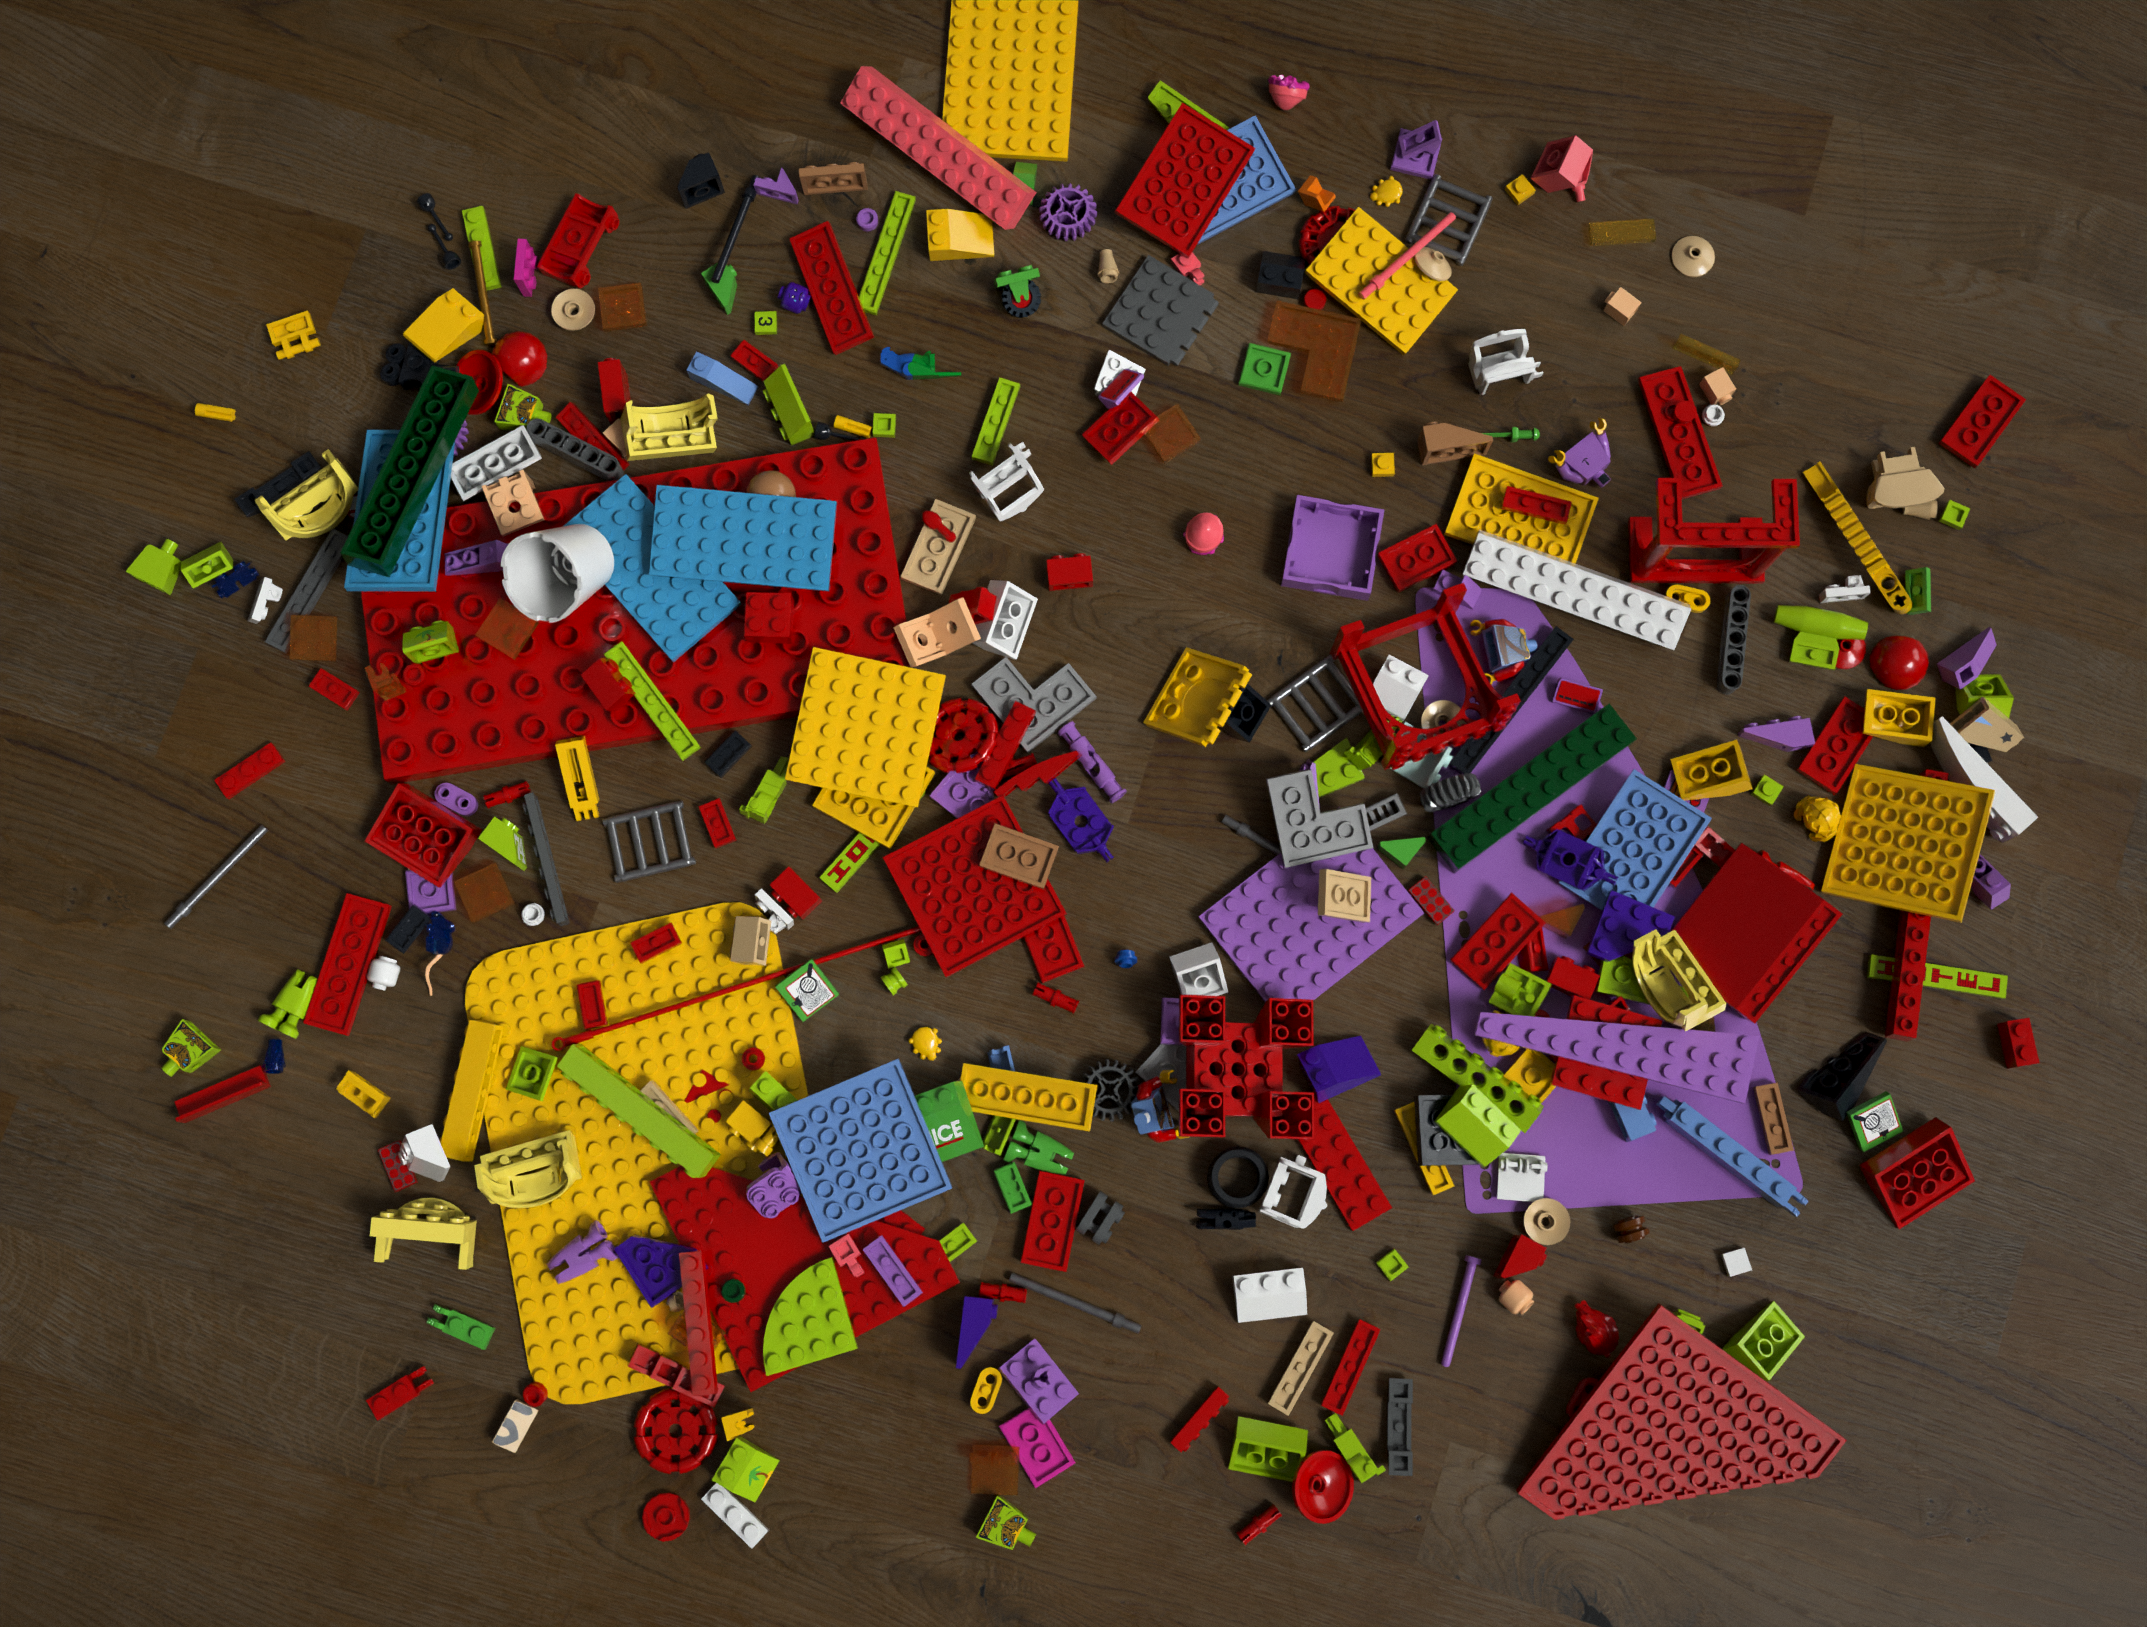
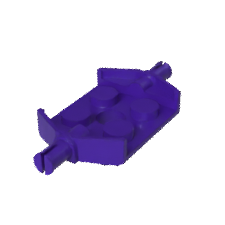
M1056 778L1053 779V782L1050 781L1048 784L1056 793V798L1048 815L1077 854L1097 852L1101 854L1106 863L1112 860L1114 856L1107 849L1106 843L1114 826L1105 817L1086 791V788L1079 787L1065 790ZM1079 816L1085 817L1088 821L1087 825L1083 828L1075 825V819Z
M1559 829L1554 830L1543 840L1539 839V841L1527 835L1526 840L1523 842L1524 845L1530 846L1537 851L1538 871L1546 873L1584 892L1600 880H1604L1614 886L1617 883L1616 881L1619 877L1605 870L1603 849ZM1568 853H1573L1576 856V861L1572 865H1566L1563 862L1564 856Z

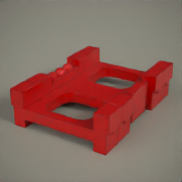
M1581 804L1547 829V832L1550 834L1556 829L1567 828L1574 837L1584 840L1586 837L1589 838L1597 824ZM1581 814H1584L1591 823L1585 830H1580L1574 822V819Z

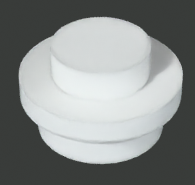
M1709 405L1702 412V419L1709 426H1718L1724 420V411L1718 405Z
M536 903L528 904L522 910V920L530 926L539 925L545 917L544 909Z

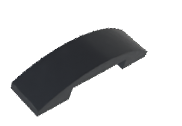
M310 451L291 462V468L255 490L252 487L234 499L247 517L261 513L255 502V499L263 496L271 505L322 469Z

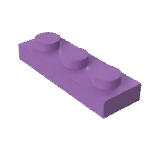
M883 1235L863 1249L903 1307L923 1293Z

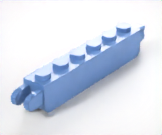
M1665 1096L1661 1097L1656 1105L1666 1112L1663 1116L1666 1118L1665 1122L1772 1205L1782 1207L1791 1215L1797 1217L1800 1212L1789 1204L1788 1200L1792 1197L1799 1204L1806 1205L1808 1203V1200L1796 1191L1797 1188L1686 1102H1680L1677 1099L1672 1102Z

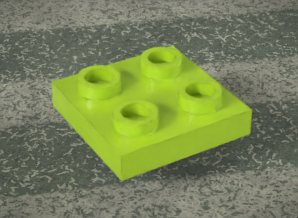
M1510 963L1505 973L1497 981L1494 993L1488 1003L1510 1015L1535 1016L1551 988V983Z

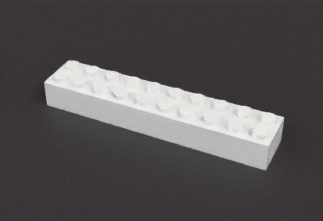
M1480 529L1463 570V575L1672 650L1676 648L1691 611V607L1687 603Z

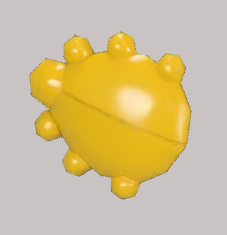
M1390 176L1385 181L1380 179L1379 186L1374 185L1372 187L1374 192L1371 193L1370 199L1376 201L1378 206L1385 203V206L1389 207L1391 203H1400L1402 186L1393 176Z
M919 1028L913 1033L912 1038L908 1040L910 1044H913V1053H920V1059L922 1060L927 1057L928 1060L934 1061L936 1053L941 1052L938 1044H941L942 1040L937 1037L936 1033L938 1030L936 1028Z

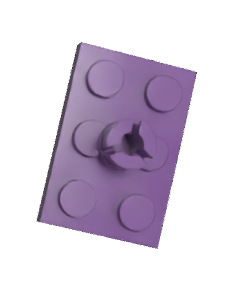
M1033 1339L998 1368L1042 1425L1079 1394L1036 1339Z

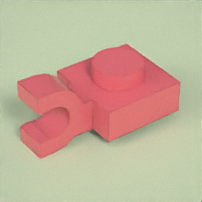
M1193 252L1189 259L1180 253L1171 258L1172 265L1180 274L1185 277L1189 275L1192 281L1198 285L1204 283V274L1199 269L1201 263Z
M850 1234L845 1235L828 1246L840 1267L847 1264L854 1277H859L865 1273L856 1260L861 1255V1252Z

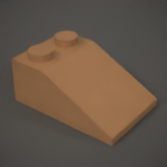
M1429 422L1422 427L1417 440L1422 465L1471 458L1474 453L1480 456L1487 455L1493 442V437L1447 423Z

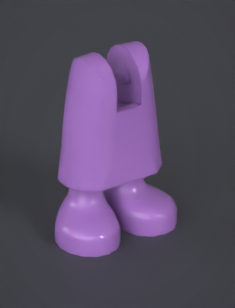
M596 1220L591 1223L589 1232L584 1238L578 1235L548 1261L546 1265L549 1270L560 1266L564 1262H567L569 1268L554 1277L557 1284L574 1279L598 1267L597 1260L600 1258L610 1261L619 1258L612 1242L609 1240L603 1241L607 1238V1233L599 1221ZM603 1241L595 1249L591 1250L590 1246Z

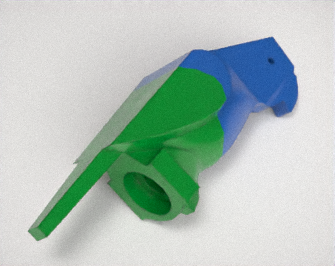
M885 347L881 353V365L907 380L961 376V372H935V353H931V351H927L924 355L915 353L897 355L895 352L890 351V347Z

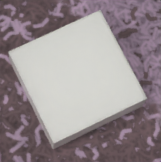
M1745 1248L1721 1254L1728 1277L1752 1270Z

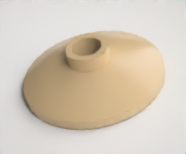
M1687 236L1675 244L1671 253V260L1675 269L1682 275L1700 277L1712 268L1715 253L1712 246L1705 239L1697 236ZM1692 251L1697 252L1698 256H1694Z
M1423 247L1414 255L1417 266L1430 278L1437 281H1446L1450 278L1452 273L1451 267L1441 252L1429 247Z
M568 289L561 292L554 299L551 312L553 319L561 328L574 331L586 327L592 321L595 314V305L590 295L579 289ZM578 310L576 315H571L572 311Z
M1439 700L1431 703L1422 714V729L1439 727L1438 722L1441 720L1446 723L1458 714L1461 708L1448 700ZM1463 720L1457 722L1458 726L1466 724ZM1442 729L1439 730V732H1440L1441 734H1442V733H1445L1444 730H1442Z
M1550 1198L1538 1199L1531 1203L1525 1211L1523 1219L1524 1228L1533 1241L1542 1245H1553L1562 1241L1568 1234L1570 1216L1567 1209L1560 1202ZM1544 1217L1549 1220L1548 1226H1543L1541 1223Z

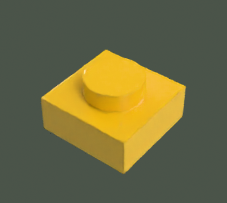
M1523 174L1505 187V191L1517 206L1535 194L1536 191Z
M1372 453V477H1392L1395 475L1394 453Z

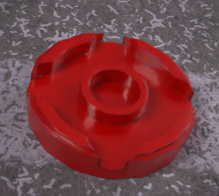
M670 1492L660 1493L651 1498L645 1506L642 1514L643 1526L646 1532L654 1539L662 1542L672 1541L681 1536L687 1529L690 1521V1509L686 1501L679 1495Z

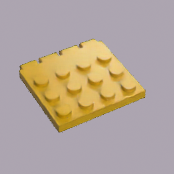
M1186 647L1143 723L1147 727L1206 747L1207 744L1213 745L1220 733L1217 726H1224L1231 714V710L1228 707L1234 708L1242 694L1239 687L1245 689L1252 674L1248 672L1249 669L1244 665Z

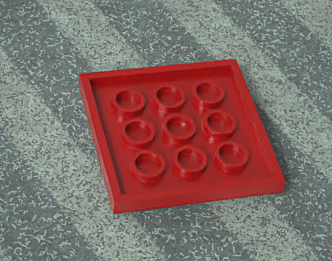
M1575 995L1571 997L1566 1017L1569 1020L1661 1027L1663 1021ZM1556 1057L1550 1085L1641 1110L1648 1079Z

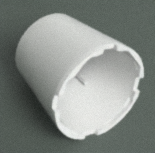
M574 524L526 533L512 540L503 553L501 567H503L504 579L502 583L507 596L521 613L535 621L557 622L569 616L609 581L614 570L613 552L606 538L598 530L585 524Z

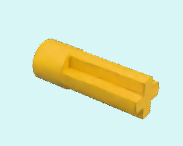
M197 403L195 406L196 416L230 422L235 421V409Z
M839 415L836 416L834 428L866 438L871 437L872 426Z

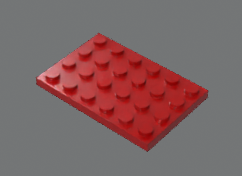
M1182 103L1117 207L1115 214L1189 259L1256 148Z

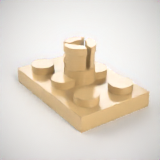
M1319 869L1318 915L1362 923L1370 922L1371 877L1329 869Z

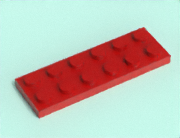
M823 222L790 238L833 353L838 355L874 338L830 222Z
M1679 366L1640 377L1638 382L1671 478H1681L1682 500L1721 489L1723 485L1698 413L1688 424L1677 422L1673 416V410L1679 402L1690 401L1694 404L1682 367Z
M346 894L303 1024L346 1036L350 1035L367 983L370 964L375 959L392 908L391 905Z
M1314 1095V1139H1298L1315 1170L1325 1174L1328 1192L1351 1231H1354L1392 1209V1206L1329 1100L1318 1103Z

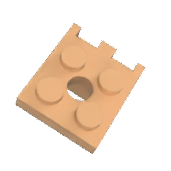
M524 470L519 471V474L508 478L506 476L498 479L499 482L492 485L482 486L503 537L545 520L533 493V489H536L535 485ZM515 501L519 502L521 505L520 510L516 513L510 512L509 505Z
M964 598L957 599L927 615L893 627L911 668L946 656L981 639ZM953 622L957 626V631L953 628ZM918 637L921 639L922 645L918 642Z

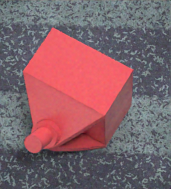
M1576 135L1547 142L1531 179L1547 193L1572 188V191H1575L1577 202L1584 201L1583 189H1585V184L1588 180L1593 149Z

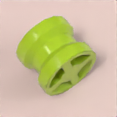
M896 967L891 969V973L880 977L893 996L897 994L898 989L908 986Z

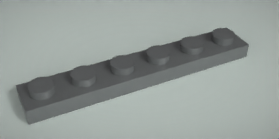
M335 529L330 531L265 643L287 654L343 559L340 552L348 536Z
M532 792L524 795L526 802H523L525 814L530 817L531 823H528L531 836H535L536 844L533 845L536 857H540L542 865L539 866V872L542 879L546 880L547 887H544L547 900H551L553 908L550 909L552 921H556L560 926L570 924L539 800Z

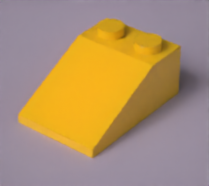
M953 209L926 210L930 261L994 257L992 219L988 216Z
M452 288L438 297L403 333V336L435 363L480 334L483 328L484 314Z
M1867 689L1863 734L1899 744L1925 747L1932 742L1935 697Z
M1737 740L1670 759L1680 796L1684 801L1731 796L1753 789Z

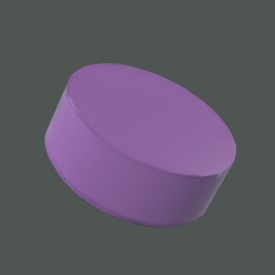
M865 208L858 212L856 220L861 230L872 231L877 227L878 216L874 210Z

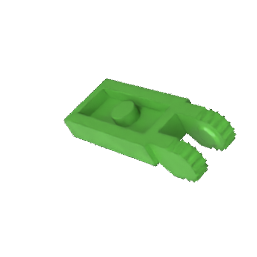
M434 1304L433 1310L449 1317L445 1324L435 1318H428L426 1323L442 1329V1332L486 1350L495 1327L454 1309L450 1310L441 1305Z

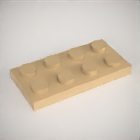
M935 499L930 511L937 513L941 517L942 524L955 533L956 540L952 543L947 542L945 537L937 530L929 529L924 524L903 570L901 580L942 596L975 522L976 515Z

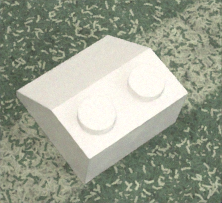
M1388 655L1373 686L1386 711L1404 721L1429 675Z
M1213 943L1169 957L1181 995L1219 996L1228 993L1221 961Z

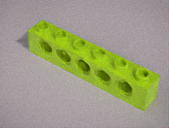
M1430 1024L1412 1051L1458 1085L1473 1084L1522 1132L1526 1133L1544 1108L1541 1100L1535 1095H1528L1517 1082L1509 1081L1498 1068H1491L1479 1054H1472L1465 1049L1466 1046L1461 1041L1450 1038L1442 1027ZM1436 1045H1443L1447 1052H1439ZM1460 1058L1464 1060L1466 1066H1458L1455 1059ZM1479 1072L1483 1074L1485 1080H1477L1474 1077V1073ZM1493 1087H1501L1504 1093L1496 1094L1493 1091ZM1518 1100L1522 1103L1523 1107L1516 1108L1512 1105L1511 1101Z

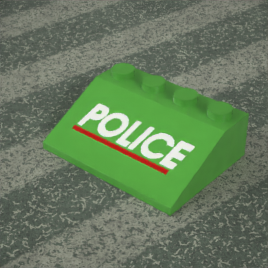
M954 1081L915 1096L942 1162L984 1147L963 1081Z

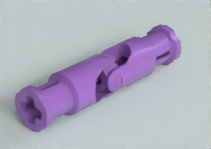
M1073 721L1058 731V735L1063 736L1069 744L1071 752L1079 751L1082 754L1078 760L1083 764V767L1097 786L1106 792L1111 804L1126 794L1127 790L1121 788L1115 780L1116 776L1095 752L1087 738L1081 736L1075 728ZM1099 766V774L1093 770L1094 767Z

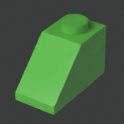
M716 263L703 271L701 275L705 284L728 315L732 311L737 282L735 276H737V273L731 264L726 265L720 282L716 284L711 281L717 266Z

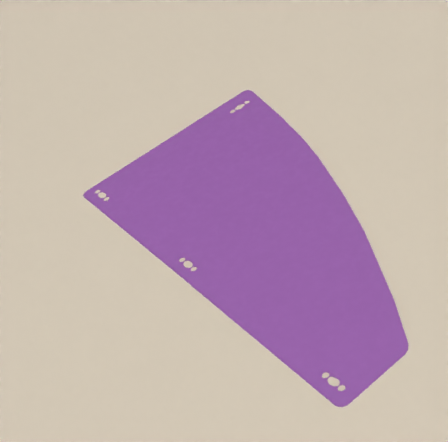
M1429 587L1418 590L1415 597L1416 614L1432 609L1436 605L1440 594L1433 592L1434 588ZM1481 588L1482 591L1473 610L1460 604L1455 614L1484 674L1493 675L1494 672H1490L1483 634L1473 636L1470 633L1472 630L1479 629L1478 626H1470L1473 620L1485 623L1488 620L1505 619L1516 625L1517 628H1523L1526 631L1527 640L1534 639L1536 641L1537 650L1552 632L1553 628L1532 599L1502 588ZM1433 624L1418 629L1421 672L1429 675L1423 685L1424 708L1426 709L1431 703L1439 700L1451 701L1461 708L1465 698V684L1445 639L1441 642L1435 639L1436 634L1441 632H1437ZM1568 649L1561 655L1471 772L1479 780L1481 793L1478 797L1468 802L1433 812L1435 830L1594 715L1552 702L1559 678L1590 686ZM1521 670L1508 679L1499 682L1497 680L1493 681L1492 687L1502 696ZM1474 697L1469 699L1470 703H1475ZM1599 702L1596 713L1604 708L1601 702ZM1472 709L1465 711L1468 718L1472 720L1480 719V714ZM1441 720L1438 724L1441 726L1446 724V722ZM1464 744L1453 747V745L1448 746L1452 748L1449 755L1454 758ZM1628 747L1455 874L1437 851L1440 894L1455 910L1454 913L1443 921L1452 1039L1461 1041L1466 1046L1465 1049L1472 1054H1479L1487 1065L1491 1068H1498L1503 1074L1521 1056L1526 1048L1520 1047L1512 1055L1495 1057L1486 1049L1482 1037L1475 1036L1474 1032L1479 1012L1492 1013L1493 1010L1505 1013L1488 1002L1494 993L1497 981L1505 973L1509 964L1483 990L1450 959L1462 947L1461 942L1468 940L1512 892L1546 922L1542 930L1548 969H1550L1555 958L1566 956L1574 960L1573 964L1580 967L1582 965L1589 966L1595 969V973L1599 975L1602 960L1588 955L1586 952L1602 910L1559 884V879L1538 871L1537 851L1530 846L1524 845L1523 842L1526 840L1527 835L1538 841L1539 839L1543 840L1549 835L1547 829L1581 804L1594 822L1598 824L1632 770L1635 769L1645 776ZM1450 765L1447 768L1442 766L1438 773L1441 775L1439 781L1458 776L1461 773ZM1584 814L1574 819L1580 830H1585L1591 825ZM1567 828L1561 829V831L1572 835ZM1568 853L1563 858L1564 864L1571 865L1576 856L1573 853ZM1693 868L1675 888L1668 885L1653 907L1675 916L1670 931L1703 891ZM1460 911L1467 912L1468 916L1466 919L1459 917ZM1461 921H1466L1469 924L1470 934L1467 938H1462L1459 933ZM1633 952L1624 956L1632 960ZM1518 954L1510 962L1519 967ZM1660 966L1659 968L1653 970V972H1657L1658 970L1664 968V966ZM1549 970L1531 972V974L1545 980ZM1670 970L1671 974L1673 975V977H1674V979L1676 980V982L1678 983V985L1682 986V985L1680 984V982L1678 981V979L1676 978V976H1675V975L1673 974V972ZM1550 988L1539 1009L1546 1011L1550 1018L1566 1019L1571 996ZM1594 989L1590 1000L1608 1005L1616 997L1595 992ZM1624 999L1632 1012L1663 1020L1661 1027L1682 1029V1027L1662 1019L1651 1005ZM1727 1004L1725 1011L1689 1030L1759 1036L1746 1103L1742 1104L1648 1080L1645 1091L1647 1104L1645 1106L1648 1112H1651L1655 1117L1657 1123L1655 1126L1656 1131L1626 1142L1608 1101L1556 1087L1541 1103L1544 1108L1527 1132L1521 1131L1512 1145L1503 1152L1545 1156V1163H1547L1548 1167L1544 1178V1198L1554 1199L1565 1208L1762 1197L1665 1122L1666 1118L1663 1115L1666 1112L1656 1105L1660 1098L1665 1096L1672 1102L1675 1099L1680 1102H1686L1757 1158L1769 1161V1167L1797 1188V1192L1800 1193L1803 1188V1180L1795 1151L1774 1155L1768 1154L1753 1087L1776 1082L1757 1022L1754 1024L1747 1021ZM1543 1053L1549 1060H1551L1554 1063V1061L1549 1057L1550 1054ZM1460 1058L1455 1059L1458 1066H1466L1464 1060ZM1479 1072L1474 1073V1077L1477 1080H1485L1483 1074ZM1493 1087V1091L1496 1094L1504 1093L1501 1087ZM1511 1101L1514 1107H1523L1520 1101ZM1499 1156L1489 1163V1167L1485 1170L1480 1165H1463L1465 1202L1470 1212L1481 1214L1526 1211L1533 1202L1497 1199ZM1773 1159L1780 1161L1778 1168L1772 1167L1771 1162ZM1483 1171L1489 1172L1491 1176V1186L1488 1189H1484L1480 1183V1175ZM1486 1190L1491 1192V1198L1488 1200L1482 1196Z

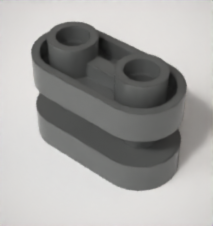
M1101 1191L1076 1229L1082 1235L1087 1230L1095 1234L1091 1241L1098 1245L1101 1242L1106 1244L1113 1233L1109 1230L1114 1222L1118 1224L1125 1214L1122 1211L1124 1206L1116 1201L1113 1206L1107 1204L1105 1200L1108 1195ZM1099 1210L1107 1214L1101 1226L1092 1222Z

